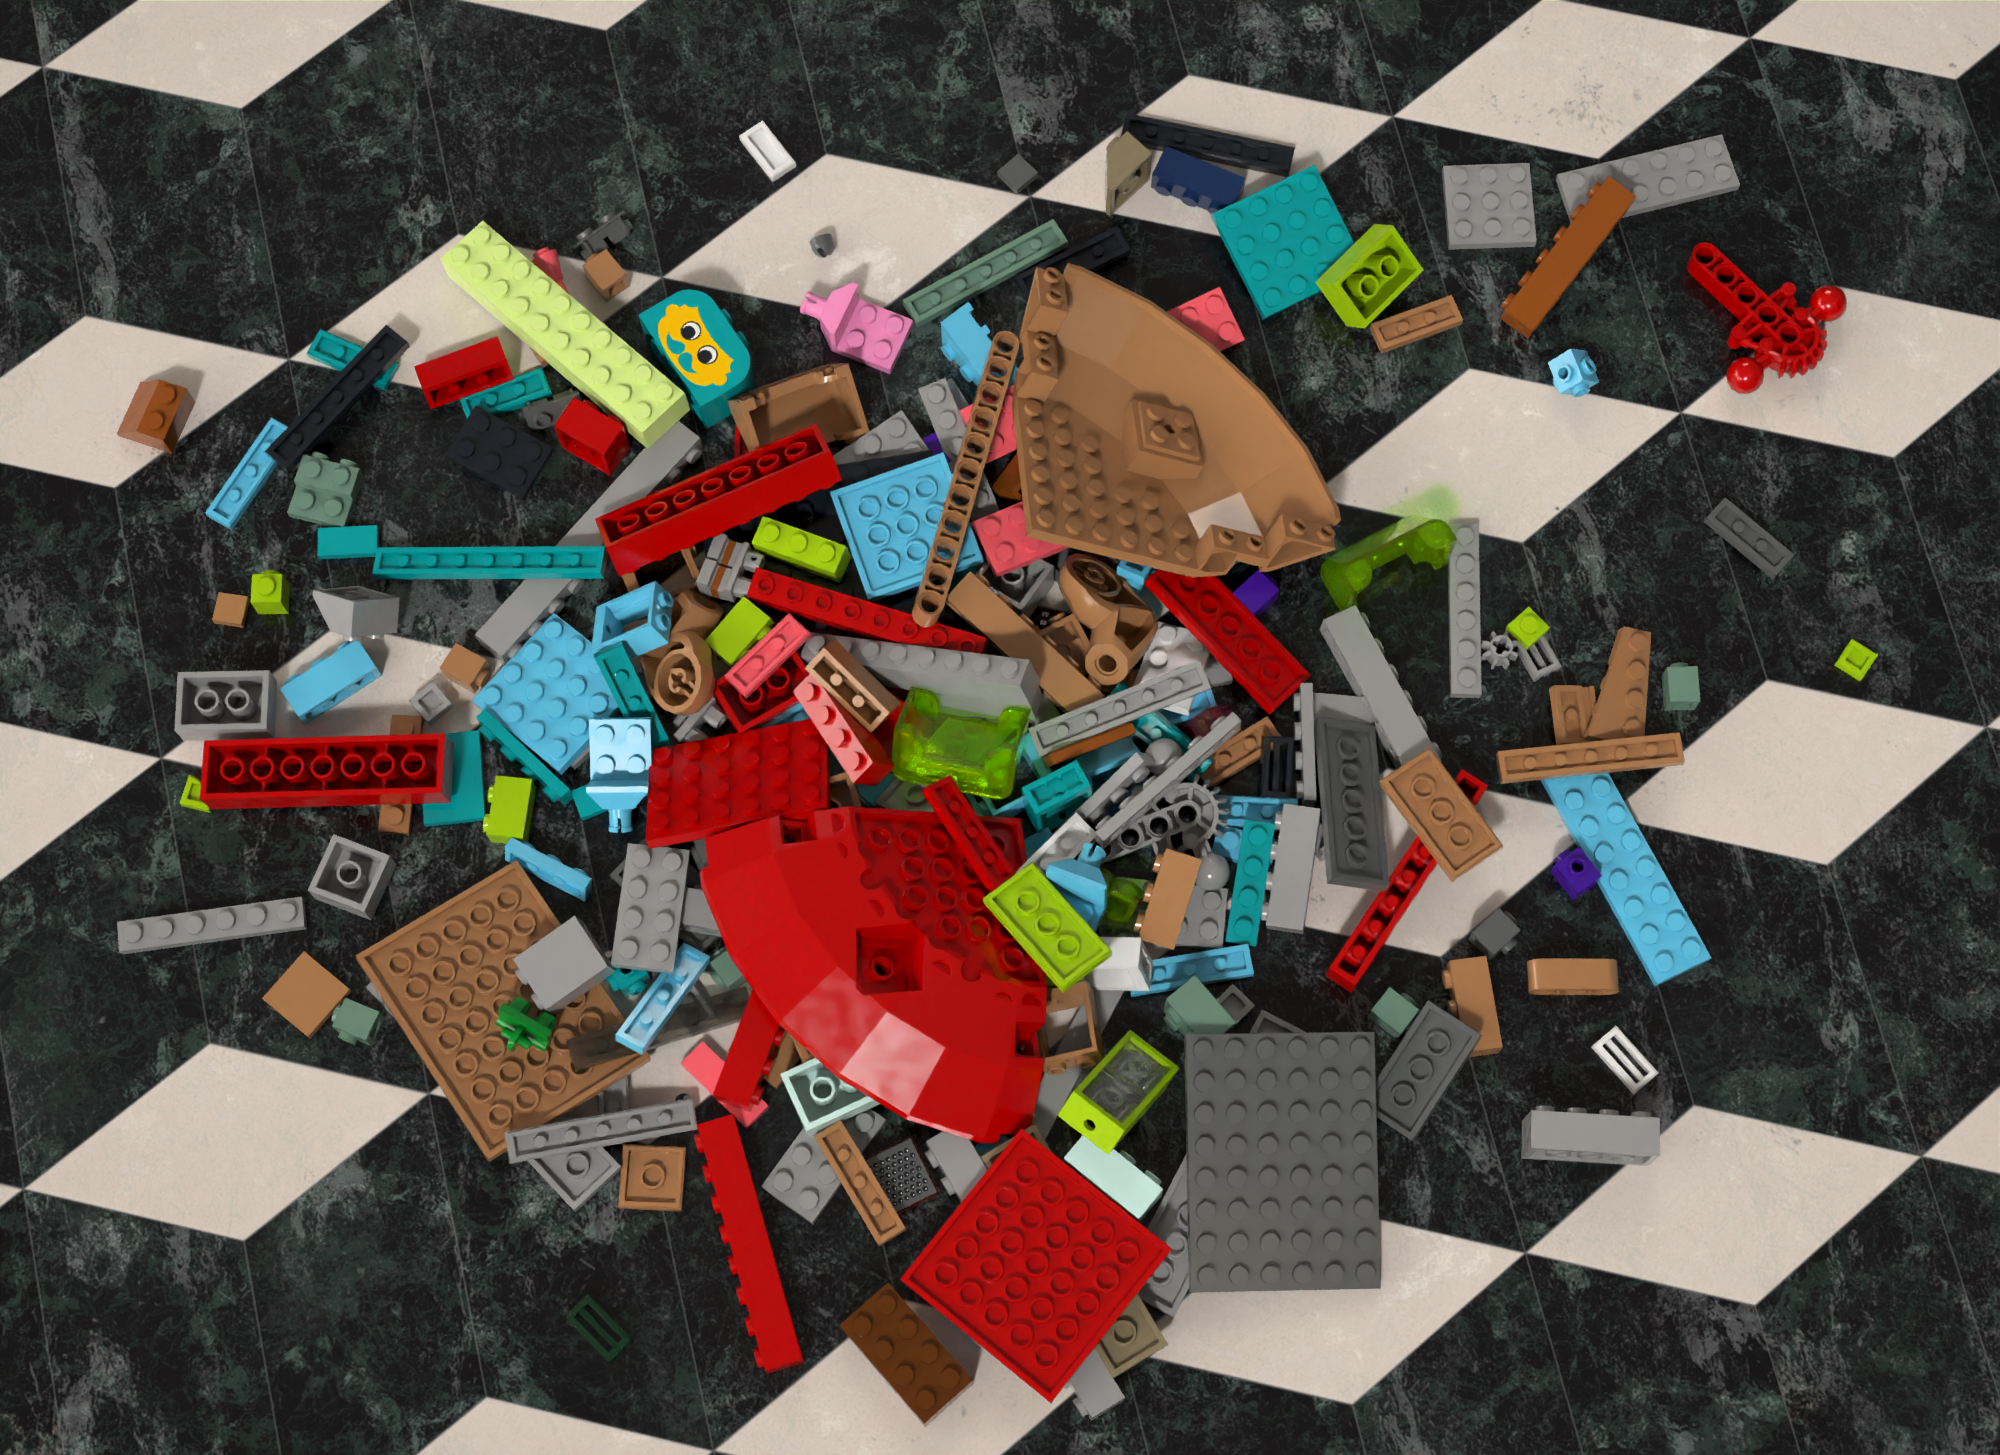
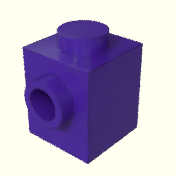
M1580 847L1573 852L1566 849L1554 859L1556 864L1550 871L1573 901L1596 885L1602 877Z

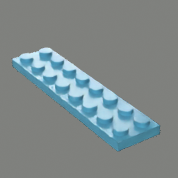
M1608 773L1541 780L1577 847L1581 848L1602 875L1598 885L1653 985H1660L1709 961L1711 956L1610 775Z

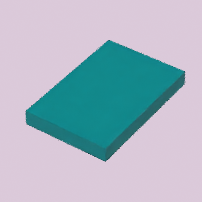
M479 730L446 734L454 744L451 803L423 804L425 827L484 821L486 804L481 733Z

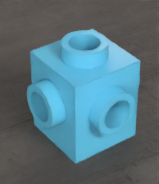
M1569 349L1548 362L1554 377L1553 384L1560 394L1581 397L1590 392V387L1599 383L1596 375V366L1589 358L1587 351Z

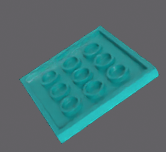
M1315 164L1211 215L1262 320L1321 292L1315 282L1354 244Z

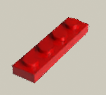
M950 775L925 787L922 791L923 795L989 893L1016 874Z

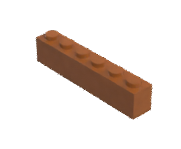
M1609 176L1602 184L1598 181L1587 194L1591 198L1585 206L1581 203L1577 206L1570 216L1574 221L1568 228L1565 226L1560 228L1553 238V241L1556 242L1551 250L1547 248L1543 250L1536 260V263L1539 264L1533 273L1528 270L1518 283L1522 287L1516 295L1510 293L1501 305L1504 311L1500 319L1527 339L1543 321L1637 197Z

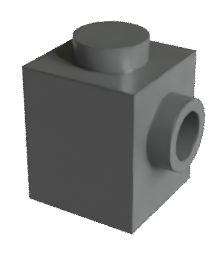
M1498 908L1471 933L1468 940L1491 961L1499 952L1502 951L1504 954H1507L1518 943L1515 938L1520 929L1517 927V920L1509 912L1505 911L1503 913Z

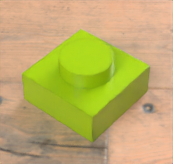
M1530 607L1526 608L1506 627V630L1526 650L1533 646L1550 629Z

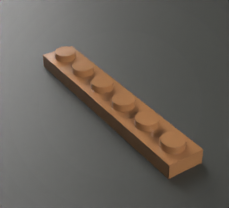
M1680 732L1498 751L1496 754L1500 784L1683 765L1685 762Z

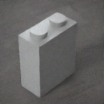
M576 916L570 918L513 959L518 967L515 970L516 975L525 986L529 983L534 991V994L531 995L534 1003L541 1011L545 1009L552 1014H556L615 972V969L611 967V963L584 922Z

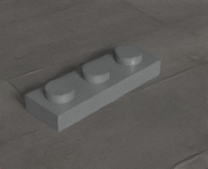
M1724 498L1704 521V523L1772 579L1794 557L1791 551L1727 498Z

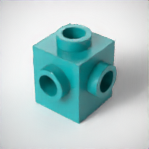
M613 967L615 972L606 978L613 991L616 992L620 989L625 998L641 993L647 988V984L652 982L647 971L632 969L630 973L623 974L622 972L626 969Z

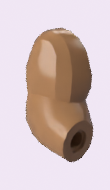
M1078 553L1070 555L1063 563L1059 572V589L1078 621L1091 629L1090 644L1085 656V668L1090 677L1102 685L1118 684L1125 679L1145 655L1155 638L1158 624L1154 612L1122 576L1117 575L1116 571L1088 555Z
M689 589L673 599L674 605L672 607L669 643L637 656L644 669L647 687L657 704L666 711L684 716L699 712L709 703L715 690L713 659L710 646L705 640L717 627L724 614L723 608L716 601L700 594V592Z

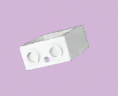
M1100 937L1112 950V956L1078 982L1088 981L1093 990L1150 991L1153 961L1142 938Z

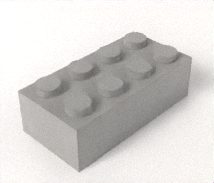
M1536 1106L1535 1110H1531L1522 1120V1159L1648 1166L1660 1156V1118L1651 1117L1649 1112L1637 1111L1631 1112V1116L1619 1115L1617 1110H1600L1599 1114L1587 1113L1585 1108H1568L1567 1112H1557L1555 1107Z

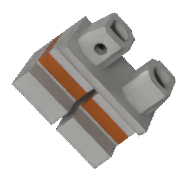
M725 534L714 537L707 553V558H705L696 580L700 594L730 602H735L736 597L742 598L744 596L749 599L747 593L752 580L744 577L747 570L755 572L756 567L763 569L766 563L765 557L751 550L750 543L743 542L742 544L728 539V536Z

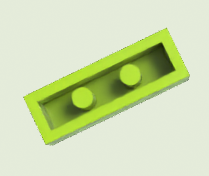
M765 516L762 517L752 540V545L758 553L837 583L841 582L851 559V554L845 545Z

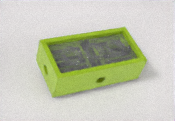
M1129 1030L1072 1092L1058 1116L1109 1155L1165 1091L1180 1068L1133 1031Z

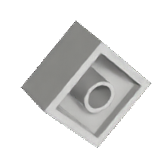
M361 586L313 590V598L330 631L343 635L344 640L361 641L362 636L372 639H383L384 634L397 633L399 597Z

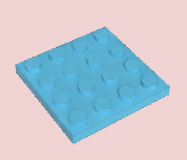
M944 452L830 492L869 602L920 586L952 477ZM953 500L955 504L963 506L962 501ZM969 522L954 573L984 563ZM945 526L947 530L957 532L954 527ZM937 552L938 555L942 558H950L944 552Z
M553 613L538 631L527 640L519 652L473 698L472 702L480 710L486 709L518 741L562 775L590 745L589 719L614 718L621 710L594 658V653L591 651L592 642Z

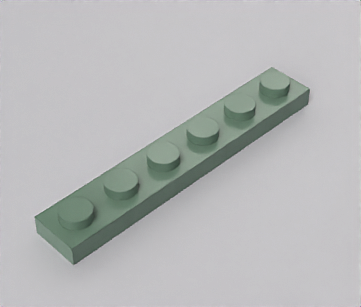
M1054 219L903 299V306L918 328L1068 247V241Z

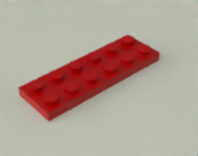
M1158 569L1144 582L1150 591L1269 715L1300 687V683H1304L1311 676L1217 576L1189 577Z

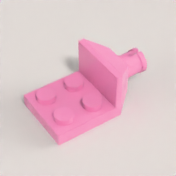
M854 282L831 292L829 298L817 296L810 291L806 293L805 298L807 300L803 299L800 313L817 318L820 321L821 330L832 352L891 374L914 325L912 319L861 300L859 286Z

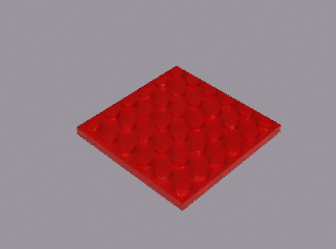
M1021 1128L900 1280L1048 1402L1052 1403L1166 1259L1172 1248Z

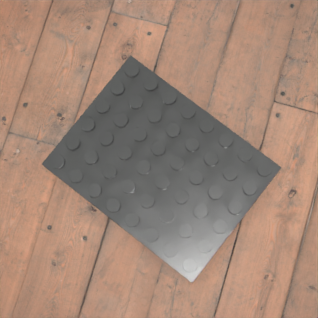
M1374 1032L1184 1034L1189 1292L1381 1289Z

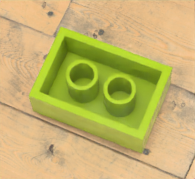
M1374 224L1315 283L1346 326L1365 329L1424 269L1393 225Z

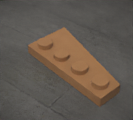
M1625 626L1618 630L1608 660L1609 667L1599 688L1601 692L1597 703L1593 706L1590 715L1592 719L1583 739L1601 741L1645 736L1651 632Z

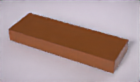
M1129 722L1051 752L1044 756L1042 760L1047 769L1135 734L1136 731L1133 723Z

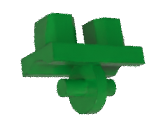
M516 997L509 1005L503 1003L498 1009L499 1017L496 1025L503 1029L501 1035L509 1039L506 1047L508 1050L513 1052L519 1045L528 1050L532 1045L545 1052L550 1045L556 1018L547 1012H541L536 1020L526 1016L530 1011L529 1003L520 997Z

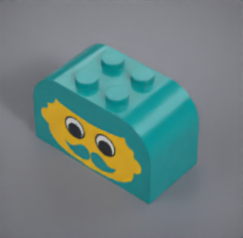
M691 289L676 292L638 315L645 340L677 387L685 393L689 405L706 429L731 415L727 400L739 397L755 389V380L750 360L751 355L747 350L749 344L741 331L737 333L731 326L733 321L726 309L720 310L714 300L704 292Z

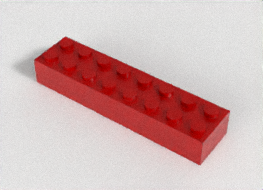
M813 424L595 518V521L618 575L621 576L626 573L636 572L640 567L654 561H661L679 550L689 549L696 543L709 537H717L724 531L737 525L747 524L751 519L765 513H772L790 502L800 501L807 495L820 489L830 488L835 483L841 481L842 478L817 424Z
M445 733L204 740L200 800L210 809L451 803L454 744Z

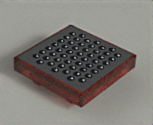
M912 1137L865 1159L898 1215L939 1195Z

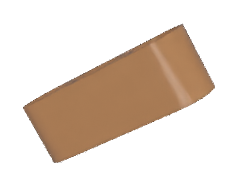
M1541 958L1527 961L1528 992L1530 994L1612 995L1619 992L1617 960Z

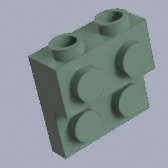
M313 452L311 456L303 455L294 479L296 488L287 511L289 517L329 527H347L364 479L360 468H357L358 465L347 459H341L340 463L329 461L328 456L319 452Z

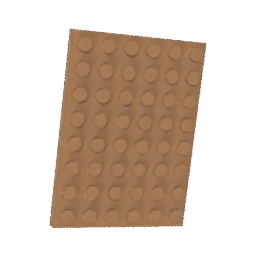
M517 860L356 955V960L489 1162L507 1151L504 1132L551 1124L651 1061L647 1051L641 1055L616 1041V1033L626 1020L601 983L595 985L556 1014H552L545 1009L541 1011L531 998L534 991L529 983L525 986L516 975L515 970L518 967L513 959L561 924ZM516 997H520L530 1005V1011L526 1015L529 1018L536 1020L541 1012H547L556 1018L550 1045L545 1052L532 1045L528 1050L519 1045L513 1052L506 1048L509 1039L501 1035L503 1029L496 1025L499 1017L498 1009L503 1003L509 1005Z

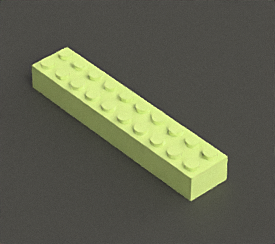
M484 221L480 222L440 258L450 279L544 358L546 362L605 413L619 418L624 423L625 430L647 449L690 410L686 395L679 387Z

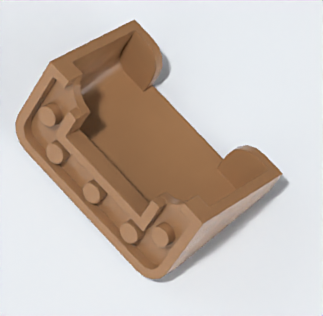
M845 363L822 365L727 400L730 412L749 452L813 424H817L826 443L844 440L845 444H851L859 439L862 434L869 432L849 364Z

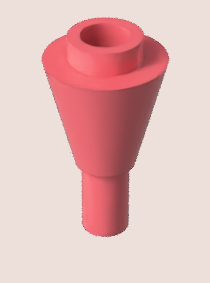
M546 247L533 254L534 259L531 262L569 294L562 281L563 276L557 250H550Z

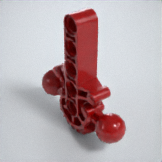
M1703 242L1697 244L1693 248L1688 261L1687 269L1691 276L1740 321L1732 328L1727 339V345L1731 349H1738L1742 346L1755 350L1753 358L1741 357L1733 361L1728 367L1726 373L1727 383L1732 390L1739 394H1750L1758 390L1763 384L1764 370L1768 367L1778 371V378L1783 377L1784 373L1787 372L1790 379H1792L1797 372L1803 376L1807 373L1808 369L1813 370L1817 362L1822 360L1824 351L1827 348V341H1825L1827 331L1819 329L1817 324L1821 321H1835L1845 313L1847 299L1841 289L1834 285H1824L1816 289L1810 296V308L1807 310L1803 307L1797 308L1798 303L1794 297L1796 286L1793 283L1786 282L1774 293L1767 296L1711 243ZM1697 258H1703L1708 263H1701ZM1718 278H1725L1729 283H1723ZM1739 297L1747 298L1750 302H1743ZM1786 308L1791 311V317L1784 311ZM1760 317H1767L1771 322H1764ZM1781 337H1788L1792 342H1785ZM1758 338V339L1760 340V342L1757 343V342L1752 341V340Z

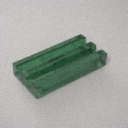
M588 1294L565 1316L609 1363L633 1340ZM587 1304L622 1338L619 1343L584 1309ZM578 1313L613 1347L610 1352L574 1318Z

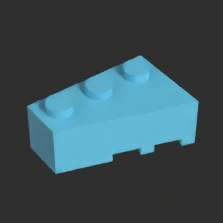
M967 302L941 322V350L949 361L955 360L960 366L959 370L962 376L968 382L973 381L978 387L985 360L992 340L987 336L991 331L986 325L982 327L978 325L971 315V311L974 308ZM1015 363L1010 376L1008 387L1014 385L1015 373L1018 370V367L1015 365ZM991 372L994 376L1001 377L1000 374Z

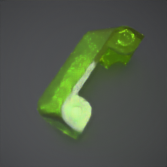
M1411 515L1326 558L1321 565L1320 576L1340 611L1354 605L1358 608L1357 596L1369 585L1372 579V570L1405 553H1408L1414 565L1420 561H1425L1432 564L1434 570H1437L1448 564L1457 538L1446 522L1440 519Z
M910 687L894 728L892 762L895 765L892 769L894 775L903 781L922 785H930L950 775L963 793L994 799L1008 797L1016 780L1030 722L1031 710L1020 707H1007L1001 711L998 723L941 713L939 712V699L933 692Z

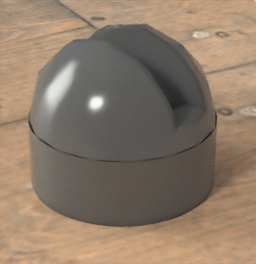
M829 233L819 235L809 241L812 251L818 257L825 258L827 254L831 255L834 251V241Z

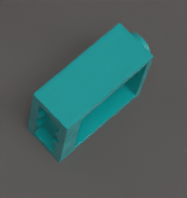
M1076 760L1022 787L1025 812L1035 831L1040 833L1047 827L1050 831L1060 827L1092 796V790L1078 761ZM1061 813L1066 815L1064 819L1059 818Z

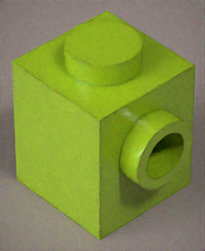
M273 570L262 571V574H252L251 604L257 613L289 614L290 585L283 574Z

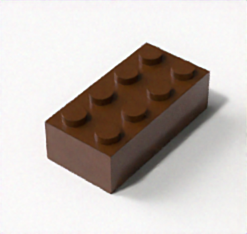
M889 1282L839 1325L841 1330L924 1427L973 1385L972 1378Z

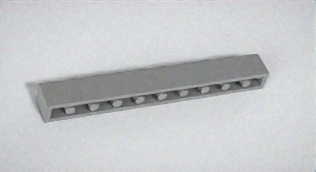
M680 421L674 424L649 449L645 447L556 546H605L595 518L665 489L669 485L676 484L682 477V471L689 463L694 464L701 456L703 447L700 437ZM525 579L475 634L479 644L506 664L553 613L558 615L565 605L564 601L571 594H576L580 591L585 583L584 579Z
M942 1131L926 1141L929 1150L924 1153L933 1169L939 1166L945 1177L940 1180L950 1196L955 1193L960 1203H962L986 1173L987 1168L969 1139ZM1096 1349L1092 1351L1064 1387L1067 1389L1071 1386L1077 1396L1073 1403L1081 1416L1088 1415L1091 1421L1125 1399V1396L1114 1378H1112Z

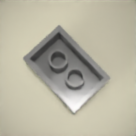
M269 670L178 672L174 731L183 741L274 738L277 680Z

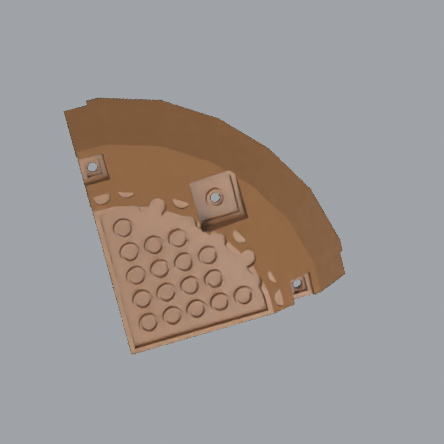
M1068 263L1063 274L1053 267L1046 269L1036 267L1019 335V343L1023 346L1024 360L1015 373L1012 398L1027 537L1189 577L1226 575L1236 561L1259 566L1260 572H1270L1336 549L1334 543L1335 532L1331 527L1336 526L1341 520L1339 508L1308 447L1264 392L1210 342L1152 301L1081 266Z

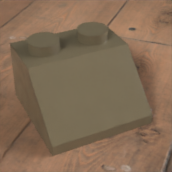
M1128 131L1120 138L1115 137L1106 148L1105 200L1106 214L1109 217L1150 180L1152 153Z

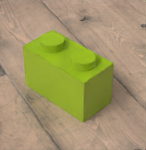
M743 596L708 636L705 642L710 646V650L730 667H733L776 625L768 615Z
M496 775L495 784H490L488 802L491 803L490 814H485L483 832H487L486 835L491 842L507 844L511 837L518 841L528 842L537 788L532 779Z

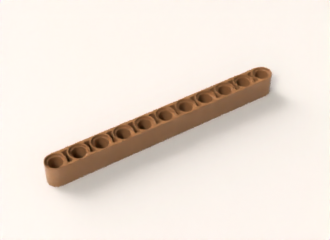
M1000 331L995 335L985 360L912 610L913 620L922 627H931L937 623L946 602L1019 349L1018 337L1010 331ZM998 347H1004L1009 352H1004L1000 350ZM991 372H996L1000 374L1001 377H996ZM983 397H989L994 402H988ZM976 423H983L987 428H981ZM968 448L978 450L979 454L972 453ZM961 474H967L972 479H965L961 476ZM955 499H956V500H960V501H962L965 505H964V506L957 505V504H955V502H954L953 500H955ZM945 526H952L957 532H951ZM937 552H944L950 558H942L938 555ZM930 579H938L942 585H935ZM922 605H929L934 609V612L925 611Z

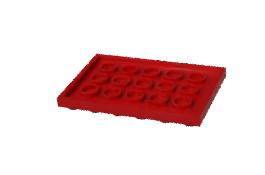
M811 719L749 730L742 734L733 733L652 749V765L649 766L648 783H650L646 826V842L649 849L705 839L769 817L779 816L780 820L800 821L808 819L814 811L831 809L830 747Z

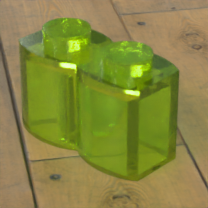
M1100 866L1099 869L1107 884V909L1104 915L1113 921L1128 923L1136 912L1144 891L1131 881L1117 879L1109 870Z

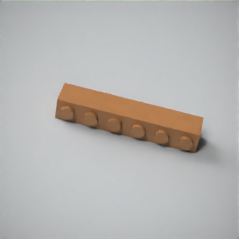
M970 571L947 595L945 603L980 636L986 637L990 645L1002 656L1031 661L1040 679V691L1064 713L1098 701L1105 696L1100 692L1102 686L1094 678L1088 676L1086 679L1078 671L1080 666L1068 655L1065 658L1062 657L1055 650L1058 646L1051 638L1045 634L1041 637L1033 630L1035 624L1027 616L1021 614L1019 617L1011 609L1013 604L1001 593L995 595L988 588L991 585L990 582L977 572L974 575Z

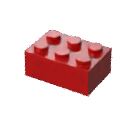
M795 651L747 699L724 676L715 680L713 696L716 698L721 710L726 714L735 733L742 734L746 731L760 728L799 704L800 702L793 691L810 673L804 669L806 666Z

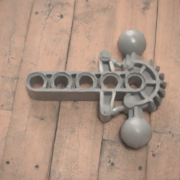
M1167 738L1156 739L1150 743L1145 752L1156 762L1149 769L1156 776H1160L1166 771L1165 766L1173 757L1178 755L1181 758L1183 756V751L1179 744ZM1199 774L1194 775L1193 782H1184L1182 780L1163 797L1171 806L1159 810L1155 804L1128 828L1135 830L1139 834L1138 843L1134 846H1127L1122 842L1121 835L1109 844L1111 851L1102 861L1101 865L1149 845L1152 846L1155 856H1157V853L1164 854L1166 848L1180 853H1184L1188 849L1193 851L1196 858L1202 859L1195 884L1206 891L1219 890L1229 880L1230 867L1223 856L1212 852L1208 839L1213 834L1218 838H1222L1224 834L1217 829V826H1228V822L1221 820L1220 815H1228L1229 809H1219V805L1227 801L1226 797L1216 800L1214 795L1220 791V788L1216 786L1210 792L1207 789L1211 783L1209 778L1204 781L1203 786L1197 784L1200 778ZM1142 786L1133 788L1131 795L1134 798L1143 791ZM1189 806L1195 810L1196 819L1193 822L1185 823L1181 821L1178 813L1182 807ZM1155 818H1163L1168 825L1167 831L1160 835L1153 833L1150 829L1151 821ZM1182 832V844L1177 849H1172L1170 837ZM1095 838L1090 842L1093 846L1096 843Z

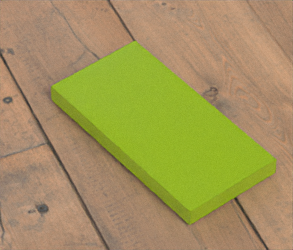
M1033 862L983 898V903L1062 993L1112 956V950Z

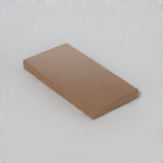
M1430 747L1379 781L1381 788L1451 882H1454L1503 848L1502 843Z

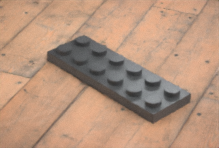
M1319 716L1314 722L1327 884L1385 892L1390 885L1381 787L1379 785L1380 776L1375 725Z

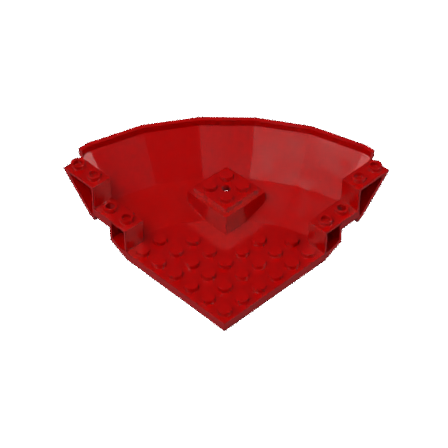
M848 806L814 811L806 822L780 820L779 816L769 817L705 838L708 866L700 871L701 888L731 960L778 1024L837 1078L904 1119L979 1143L996 1144L1000 1139V1134L1013 1136L1021 1128L1025 1130L1031 1126L1044 1064V1058H1040L1036 1032L1045 1024L1047 984L1045 972L983 903V898L989 894L988 890L935 812ZM977 815L1016 872L1027 861L1021 818ZM785 838H789L792 843H787ZM875 967H880L884 971V976L876 973ZM1016 1048L1022 1051V1055L1016 1052Z

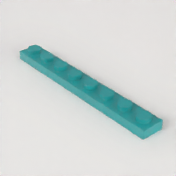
M605 546L377 547L372 574L376 579H604L608 552Z

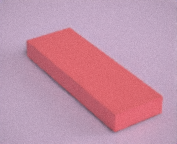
M788 613L724 675L725 679L747 699L811 637V633Z
M702 1041L681 1062V1065L713 1096L725 1062ZM762 1099L758 1106L753 1105L751 1112L718 1101L730 1114H734L736 1120L746 1129L769 1108Z

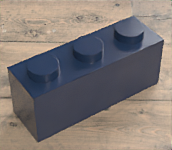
M1166 146L1152 174L1151 188L1163 196L1178 198L1190 207L1198 206L1212 215L1240 200L1244 192L1246 178Z

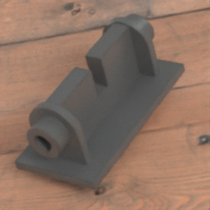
M614 210L600 219L602 225L593 231L589 227L576 236L579 242L573 247L576 249L581 245L584 250L580 253L585 261L594 253H600L605 249H609V246L603 240L604 238L608 237L611 243L615 245L631 234L630 231L633 229L631 222L628 219L623 221L620 217L625 213L624 210L618 214Z
M570 388L568 391L552 395L554 400L548 402L547 397L531 403L527 402L528 406L522 407L530 432L532 433L555 425L573 397L582 402L579 390L572 391V388Z

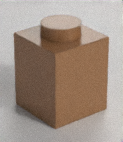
M607 249L600 253H594L582 265L586 278L606 303L630 286L627 274Z
M455 643L440 666V670L445 678L474 694L479 687L483 688L487 684L491 676V668L486 659Z

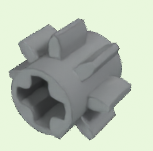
M1493 631L1490 635L1491 642L1483 641L1481 644V648L1487 650L1482 655L1481 660H1488L1492 670L1495 666L1501 665L1506 670L1509 666L1508 659L1516 661L1518 653L1512 651L1517 646L1518 641H1511L1508 638V632L1497 636ZM1497 647L1503 649L1502 654L1496 653Z

